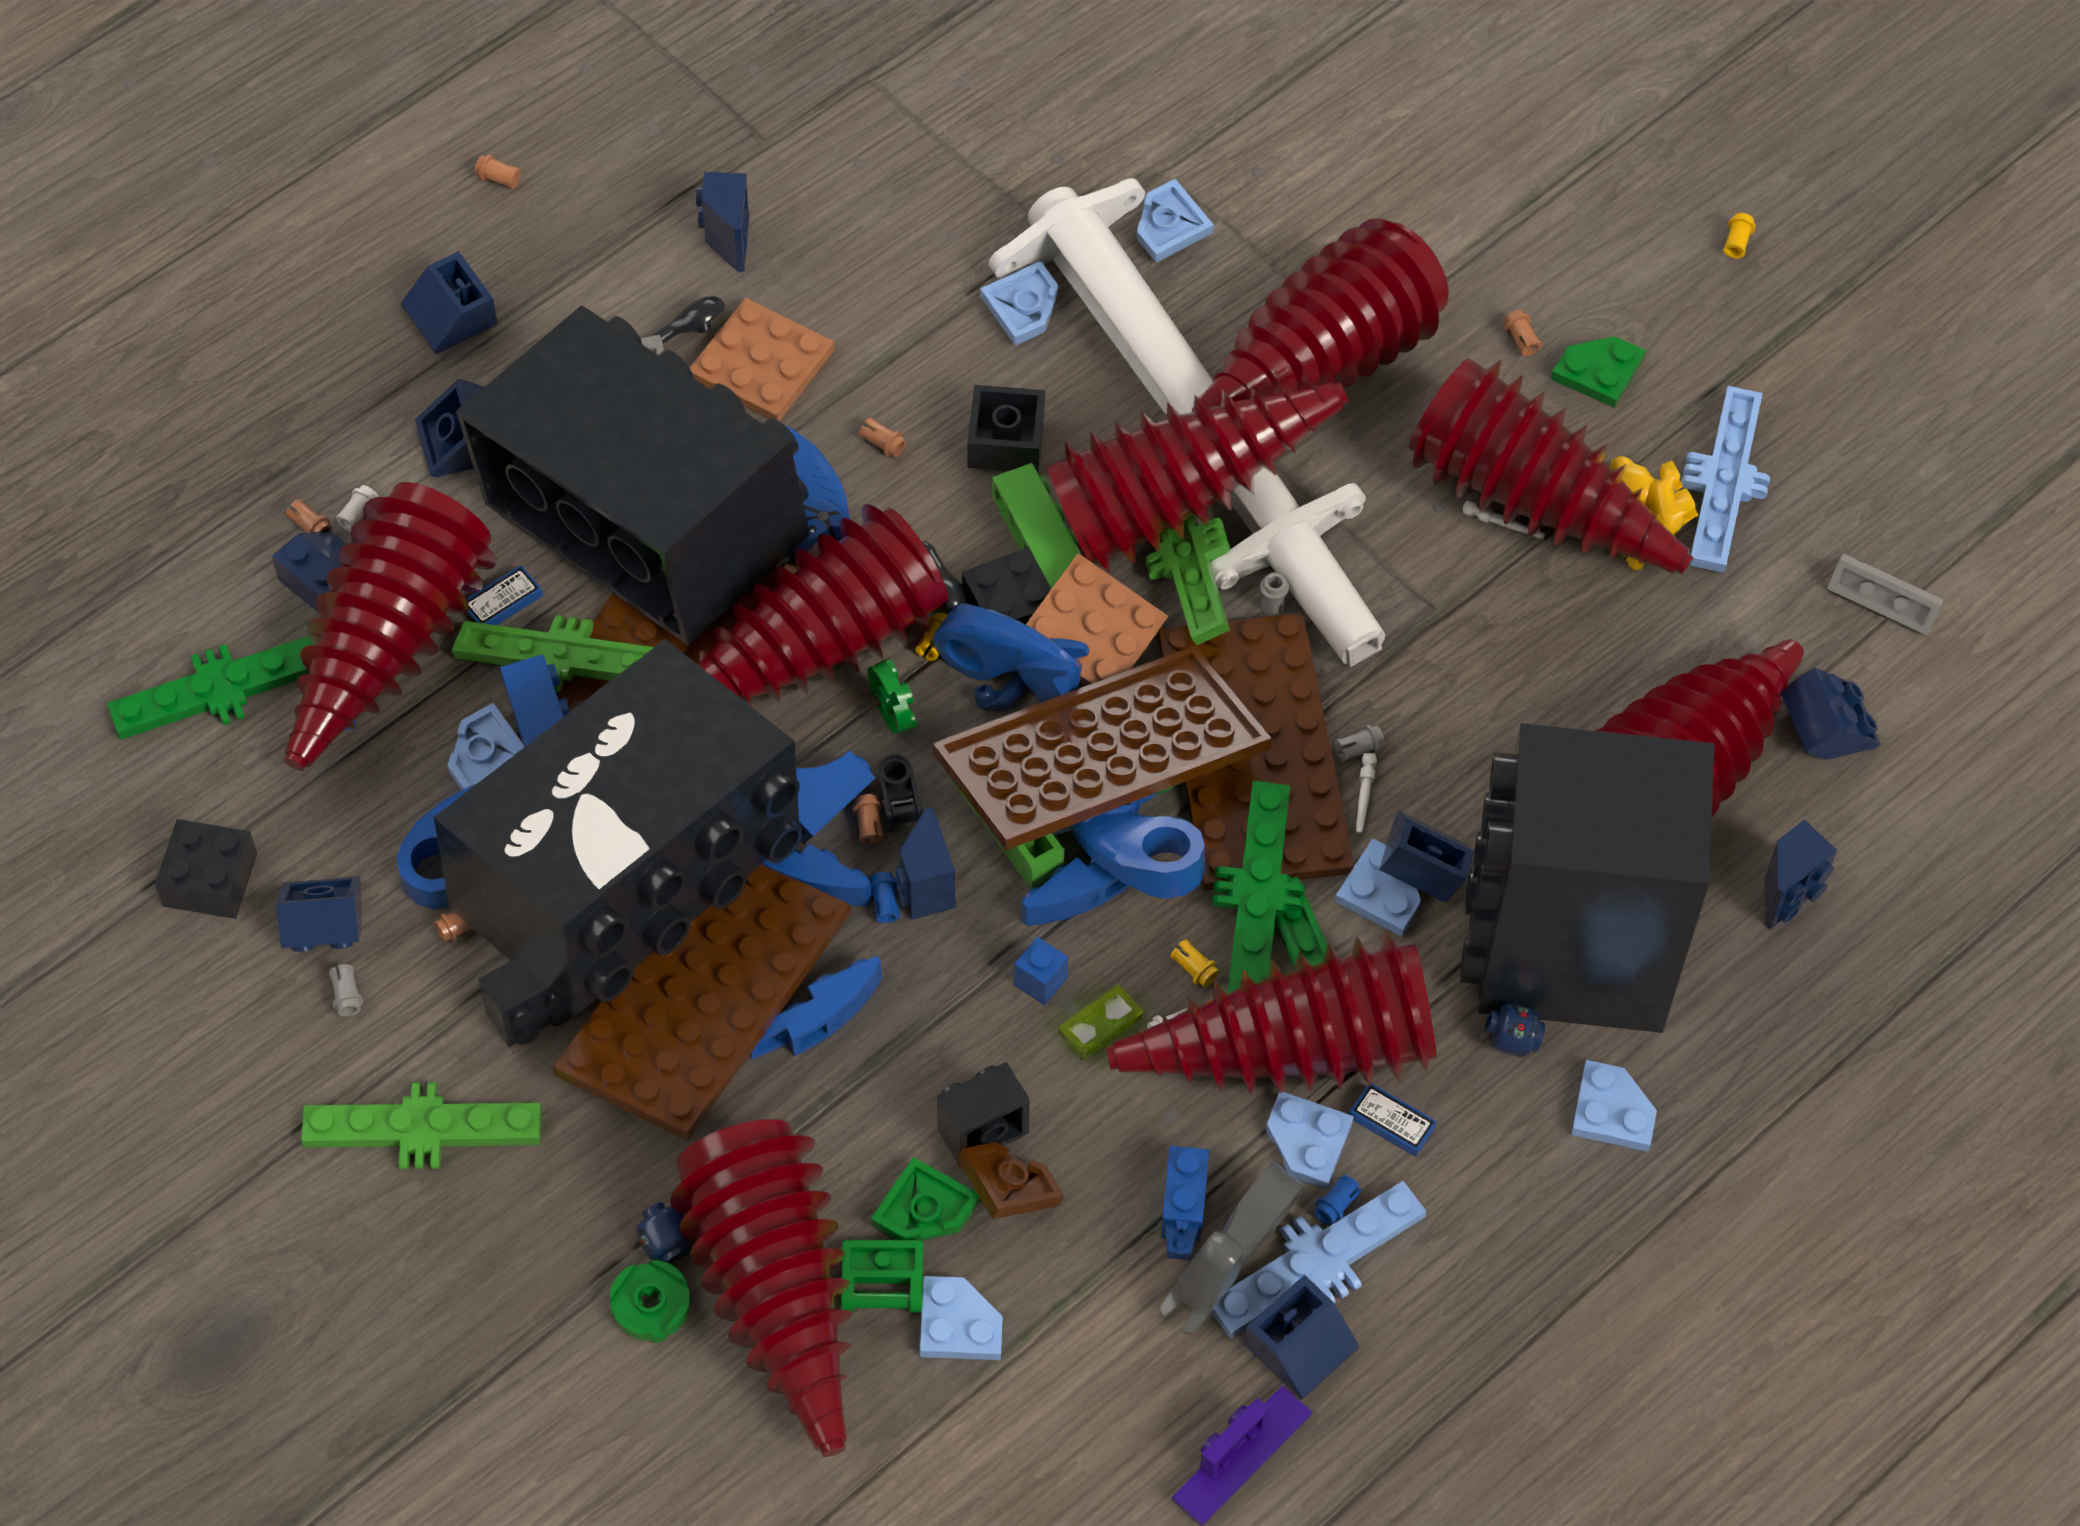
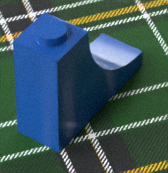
M848 751L839 759L826 765L813 768H796L797 780L800 783L798 793L799 826L802 828V838L800 841L806 844L875 779L869 764L862 757L855 756L851 751Z

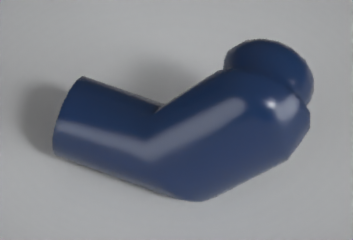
M1015 675L1002 690H993L992 686H986L985 684L978 686L974 692V697L977 700V706L985 711L1007 710L1014 705L1027 690L1028 686L1019 675Z

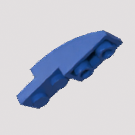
M810 843L801 854L796 848L787 859L780 863L773 864L766 860L761 864L773 871L799 880L850 904V906H868L872 901L871 884L864 873L855 868L850 870L839 863L833 853L826 849L819 850Z
M1076 858L1067 866L1065 864L1059 866L1052 873L1048 882L1040 888H1032L1024 896L1021 903V921L1026 926L1064 920L1102 905L1130 886L1115 878L1093 859L1090 860L1087 867L1079 858Z
M878 955L868 960L859 959L849 965L847 969L834 975L826 974L817 978L813 984L808 986V1002L794 1003L786 1008L783 1013L777 1015L751 1052L752 1060L787 1044L793 1056H796L814 1047L844 1026L864 1006L882 980L881 960Z

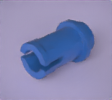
M880 872L870 877V884L875 904L876 921L885 924L897 921L901 916L895 892V886L898 885L897 880L889 872Z
M1342 1175L1325 1197H1319L1316 1200L1315 1216L1326 1225H1332L1343 1218L1342 1213L1361 1193V1188L1358 1187L1359 1184L1352 1177Z

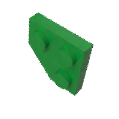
M1616 336L1568 346L1552 371L1551 380L1615 408L1643 362L1646 350Z
M913 1157L872 1216L871 1225L896 1240H927L959 1233L980 1203L981 1198L974 1190Z

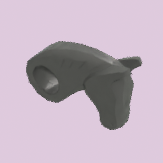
M1271 1162L1240 1200L1223 1230L1215 1231L1208 1238L1194 1259L1180 1274L1176 1284L1160 1307L1161 1315L1165 1318L1180 1304L1191 1311L1183 1333L1193 1334L1229 1290L1239 1272L1284 1220L1306 1185L1277 1163Z

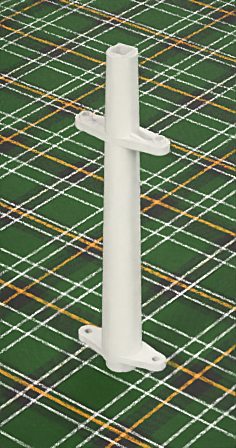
M1131 178L1082 197L1077 196L1074 190L1069 187H1059L1048 191L1032 205L1028 213V221L1031 227L1009 244L997 250L989 260V267L997 278L1002 279L1039 261L1043 264L1054 261L1166 416L1167 402L1180 414L1192 412L1194 394L1199 397L1212 384L1213 380L1108 228L1143 201L1145 197L1144 189L1136 179ZM1263 468L1254 476L1255 494H1252L1241 485L1231 492L1232 506L1253 535L1210 563L1217 588L1228 589L1235 585L1239 579L1271 566L1276 573L1286 578L1289 583V591L1344 664H1349L1352 667L1382 650V643L1385 639L1384 631L1320 537L1325 531L1343 519H1351L1363 510L1366 497L1359 486L1355 483L1347 484L1299 507L1277 473L1274 475Z

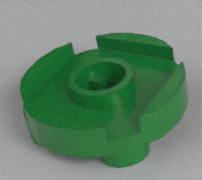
M888 658L868 667L867 677L872 695H878L881 705L877 708L889 730L893 734H899L916 728V718L911 708L908 707L909 704L914 702L912 693L906 682L899 684L897 680L898 673L893 661Z
M650 1260L649 1264H641L637 1267L636 1264L628 1266L616 1277L611 1286V1314L617 1326L628 1336L638 1340H649L652 1343L663 1342L669 1335L679 1330L688 1318L691 1296L683 1274L676 1267L663 1261ZM653 1293L658 1294L657 1300L659 1304L656 1307H643L644 1303L640 1299L643 1295L650 1297Z

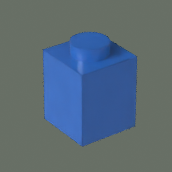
M1039 937L1034 939L1014 963V986L1044 1006L1068 977V956Z

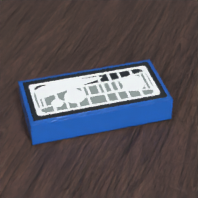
M520 565L466 599L469 609L465 614L472 622L498 625L543 596L542 588Z
M1372 1083L1370 1087L1369 1085L1366 1087L1349 1115L1354 1116L1353 1121L1415 1157L1437 1125V1121Z

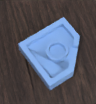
M1173 179L1146 194L1144 209L1137 230V241L1157 263L1213 234L1214 224L1177 180Z
M1041 261L980 288L981 299L1015 346L1046 332L1058 295V284Z
M494 703L461 720L454 752H451L448 770L457 785L463 790L479 783L524 748L523 743Z
M1372 838L1337 892L1335 902L1402 937L1420 909L1421 899L1417 888L1379 870L1386 845Z
M1586 1060L1571 1135L1649 1152L1657 1113L1655 1107L1625 1068Z
M1279 1092L1267 1122L1266 1131L1272 1143L1276 1144L1284 1160L1283 1164L1287 1172L1298 1180L1328 1189L1353 1124L1354 1116L1282 1092L1281 1095Z
M924 1276L920 1357L1001 1360L1003 1316L965 1278Z

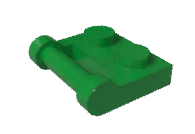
M843 1240L845 1256L842 1259V1279L848 1280L850 1284L841 1295L842 1310H849L854 1313V1309H910V1313H922L923 1240ZM854 1284H910V1293L854 1292Z

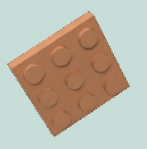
M745 298L692 364L690 370L694 379L709 389L717 383L723 384L738 396L744 407L767 419L774 418L780 421L834 352L835 345L834 341Z
M1077 553L1026 625L1049 638L1070 639L1086 643L1089 647L1088 656L1078 659L1082 664L1079 683L1087 686L1132 669L1168 616L1087 560L1084 556Z

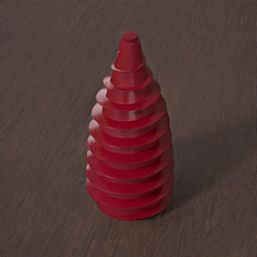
M1375 218L1363 222L1359 227L1346 230L1337 241L1327 244L1320 251L1319 256L1311 257L1305 261L1300 271L1290 274L1285 279L1281 288L1273 290L1268 295L1265 305L1254 310L1250 316L1248 326L1241 329L1236 336L1235 350L1230 351L1226 355L1224 370L1214 376L1212 384L1198 398L1207 407L1218 406L1221 404L1222 389L1233 401L1249 399L1251 388L1259 396L1278 394L1280 388L1288 392L1308 388L1309 385L1313 387L1331 381L1333 384L1341 382L1342 387L1346 388L1355 383L1357 376H1371L1376 372L1378 365L1393 363L1398 357L1399 352L1407 353L1412 351L1417 346L1419 340L1430 339L1438 330L1439 313L1445 309L1449 297L1448 283L1439 260L1418 234L1396 222Z
M1467 358L1452 372L1424 412L1410 440L1409 449L1414 452L1413 467L1415 469L1421 468L1429 462L1434 464L1433 482L1436 485L1443 483L1452 476L1457 478V498H1463L1474 490L1481 492L1479 504L1481 512L1490 509L1497 503L1505 505L1503 522L1506 525L1521 515L1529 517V536L1537 534L1547 526L1555 529V546H1559L1570 537L1582 539L1581 552L1583 554L1589 552L1595 546L1610 549L1611 558L1623 554L1638 559L1639 563L1646 562L1672 574L1676 572L1681 575L1684 574L1694 559L1689 554L1690 549L1675 537L1676 534L1673 535L1657 518L1658 512L1653 514L1640 499L1643 488L1632 492L1622 478L1626 464L1613 471L1606 464L1604 456L1607 444L1592 451L1584 443L1587 425L1571 433L1563 425L1566 407L1550 416L1542 409L1545 391L1531 400L1522 395L1520 391L1523 375L1509 384L1499 379L1502 360L1484 369L1470 358Z
M1332 381L1313 387L1309 385L1308 388L1288 392L1280 388L1278 394L1259 396L1251 388L1250 398L1233 401L1222 389L1221 404L1207 407L1194 394L1193 412L1180 414L1167 402L1166 420L1153 422L1141 411L1140 429L1128 432L1115 420V438L1103 442L1090 430V448L1077 452L1065 441V459L1048 465L1047 470L1065 515L1087 560L1095 565L1099 563L1105 570L1110 572L1111 557L1122 553L1133 564H1136V545L1143 541H1147L1160 552V533L1168 528L1184 539V520L1192 515H1195L1208 526V507L1215 501H1219L1232 511L1231 492L1241 485L1252 494H1255L1254 476L1263 468L1276 475L1275 460L1287 449L1296 453L1295 444L1310 431L1315 432L1317 426L1344 408L1343 404L1349 402L1341 382L1333 384Z
M400 482L394 486L389 497H376L368 500L363 507L365 520L359 521L352 526L350 534L353 543L347 544L340 549L338 558L341 567L334 568L327 576V584L331 592L323 593L317 598L316 606L321 617L315 618L307 624V632L314 645L305 646L300 652L302 663L309 674L301 675L297 680L298 688L303 696L301 704L295 707L296 720L284 751L286 754L284 761L290 767L304 771L306 767H310L329 745H333L332 742L346 728H356L353 721L364 711L380 713V709L374 700L381 693L391 696L401 695L402 689L394 678L399 674L412 677L419 676L421 669L413 656L416 654L434 656L439 651L430 635L432 633L439 635L453 633L454 625L445 613L461 614L468 611V602L460 591L478 592L482 589V579L474 569L489 570L496 566V558L488 548L491 543V534L487 527L468 508L444 493L425 485L413 482Z
M865 504L862 507L863 525L860 526L848 518L841 519L839 523L841 540L837 541L825 533L818 535L817 547L819 555L817 557L803 549H798L795 553L797 571L794 574L784 567L776 566L774 568L776 588L773 591L760 584H755L752 589L755 606L752 610L742 605L734 604L733 617L735 626L730 631L719 626L715 628L717 644L709 653L703 651L699 653L700 662L698 665L750 706L752 697L767 693L781 703L780 687L795 684L808 695L807 677L819 673L834 684L832 666L844 662L856 672H859L857 654L868 649L877 657L883 659L881 641L890 636L904 646H907L905 627L912 623L930 632L928 613L948 602V592L931 555L905 519L891 508L882 512L871 504Z
M1789 639L1783 640L1773 647H1767L1759 654H1747L1740 659L1727 658L1715 664L1698 665L1689 673L1676 675L1669 679L1665 685L1651 689L1645 694L1644 698L1630 703L1622 713L1614 715L1608 719L1602 728L1594 731L1714 743L1713 817L1717 813L1720 803L1728 800L1733 795L1736 783L1741 782L1747 777L1750 772L1751 762L1757 760L1762 755L1764 739L1768 738L1774 730L1773 714L1777 713L1781 707L1779 695L1782 690L1788 688L1789 679L1802 662L1804 650L1797 641Z
M1386 930L1383 934L1380 950L1368 952L1360 939L1356 937L1351 956L1340 959L1328 943L1323 963L1311 966L1302 952L1299 951L1295 970L1285 974L1282 973L1271 959L1267 978L1257 983L1243 969L1240 987L1227 994L1215 981L1213 999L1197 1006L1191 998H1188L1187 1011L1169 1020L1163 1016L1162 1023L1142 1032L1137 1031L1132 1036L1115 1041L1114 1046L1106 1047L1111 1070L1118 1069L1119 1072L1157 1073L1159 1076L1162 1073L1182 1074L1186 1076L1189 1083L1192 1082L1194 1075L1210 1076L1214 1078L1220 1091L1227 1076L1242 1078L1250 1094L1253 1092L1257 1077L1271 1078L1281 1095L1287 1077H1301L1310 1093H1312L1316 1075L1330 1074L1341 1090L1345 1073L1359 1071L1370 1087L1374 1068L1388 1067L1399 1082L1403 1064L1420 1062L1427 1072L1429 1060L1437 1059L1430 1006L1416 944L1411 943L1397 946Z
M778 1119L755 1120L730 1126L694 1142L678 1156L676 1165L680 1174L679 1179L682 1181L671 1194L670 1203L673 1209L685 1215L680 1223L682 1235L689 1240L696 1241L690 1252L691 1260L694 1264L707 1268L702 1277V1287L707 1292L721 1295L714 1305L716 1316L723 1320L735 1322L728 1333L729 1340L737 1346L753 1348L746 1357L747 1366L750 1369L771 1374L767 1382L768 1389L785 1396L790 1404L789 1412L798 1417L815 1450L821 1451L822 1457H831L846 1449L844 1443L847 1441L843 1414L845 1407L842 1405L841 1381L845 1380L847 1376L840 1374V1354L847 1351L851 1347V1343L838 1341V1326L850 1319L852 1312L834 1309V1298L844 1292L849 1287L850 1282L845 1279L830 1278V1269L844 1258L845 1253L840 1249L824 1247V1241L836 1232L838 1223L829 1219H818L817 1213L831 1201V1196L824 1191H811L809 1187L822 1175L823 1168L815 1163H802L801 1160L813 1149L815 1140L805 1135H794L791 1125L786 1121Z

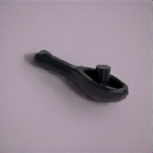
M717 296L702 297L686 306L671 323L651 336L660 335L662 344L677 335L698 329L699 333L711 331L710 321L725 309V302Z
M923 541L922 543L935 562L948 592V602L937 609L946 606L951 611L957 604H969L968 595L963 585L944 566L935 547L929 542Z

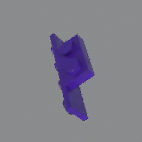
M1283 1386L1265 1403L1256 1398L1248 1407L1244 1404L1241 1405L1229 1418L1228 1424L1230 1426L1221 1435L1217 1432L1213 1433L1200 1449L1202 1452L1200 1469L1172 1496V1501L1200 1526H1204L1312 1415V1411Z

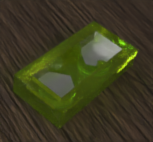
M1118 984L1058 1027V1034L1083 1061L1142 1019L1143 1010Z

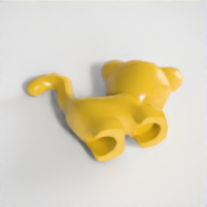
M1618 456L1611 460L1610 469L1612 471L1626 464L1622 478L1632 492L1643 488L1640 499L1653 514L1658 512L1657 518L1673 535L1684 524L1698 516L1695 502L1688 489L1685 488L1678 491L1683 485L1679 479L1681 476L1672 460L1662 464L1659 469L1661 479L1653 478L1646 467L1634 464L1627 457ZM1623 555L1625 563L1634 571L1643 568L1644 563H1639L1638 559Z

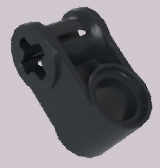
M899 754L888 755L879 764V790L886 829L892 830L894 825L918 822L924 811L910 761L905 756ZM891 775H900L903 777L902 779L895 781L888 779V777Z

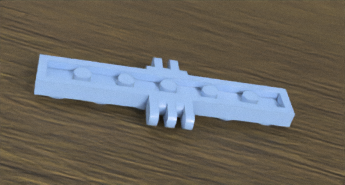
M1727 386L1712 456L1696 452H1689L1686 456V465L1683 470L1684 476L1681 479L1683 488L1704 493L1691 551L1694 559L1689 566L1724 573L1740 501L1747 502L1752 497L1758 499L1767 497L1770 476L1757 472L1756 466L1748 464L1763 393Z
M1402 1181L1324 1230L1317 1224L1310 1227L1305 1219L1299 1216L1293 1220L1295 1228L1300 1233L1299 1235L1295 1233L1289 1224L1280 1228L1281 1234L1287 1241L1283 1244L1286 1254L1229 1288L1211 1314L1231 1339L1246 1330L1247 1326L1304 1275L1335 1304V1298L1329 1288H1332L1335 1294L1340 1299H1343L1349 1295V1292L1342 1280H1345L1353 1291L1362 1287L1359 1278L1349 1265L1424 1219L1426 1210L1405 1182Z

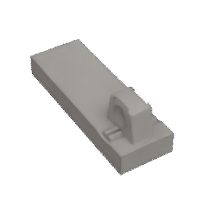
M1843 554L1839 559L1827 587L1832 592L1925 635H1928L1944 601L1879 569L1859 562L1846 554Z

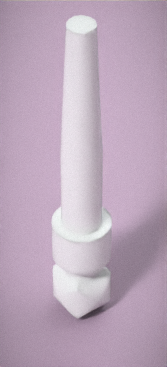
M1469 500L1463 505V514L1471 517L1476 515L1481 521L1487 523L1491 521L1528 534L1527 525L1515 520L1506 525L1503 522L1504 516L1492 512L1493 509L1481 512L1477 504ZM1539 531L1533 536L1544 539L1545 533Z
M1364 753L1362 757L1364 767L1361 768L1359 777L1361 787L1356 834L1363 833L1371 783L1374 782L1375 778L1374 768L1377 764L1375 753Z

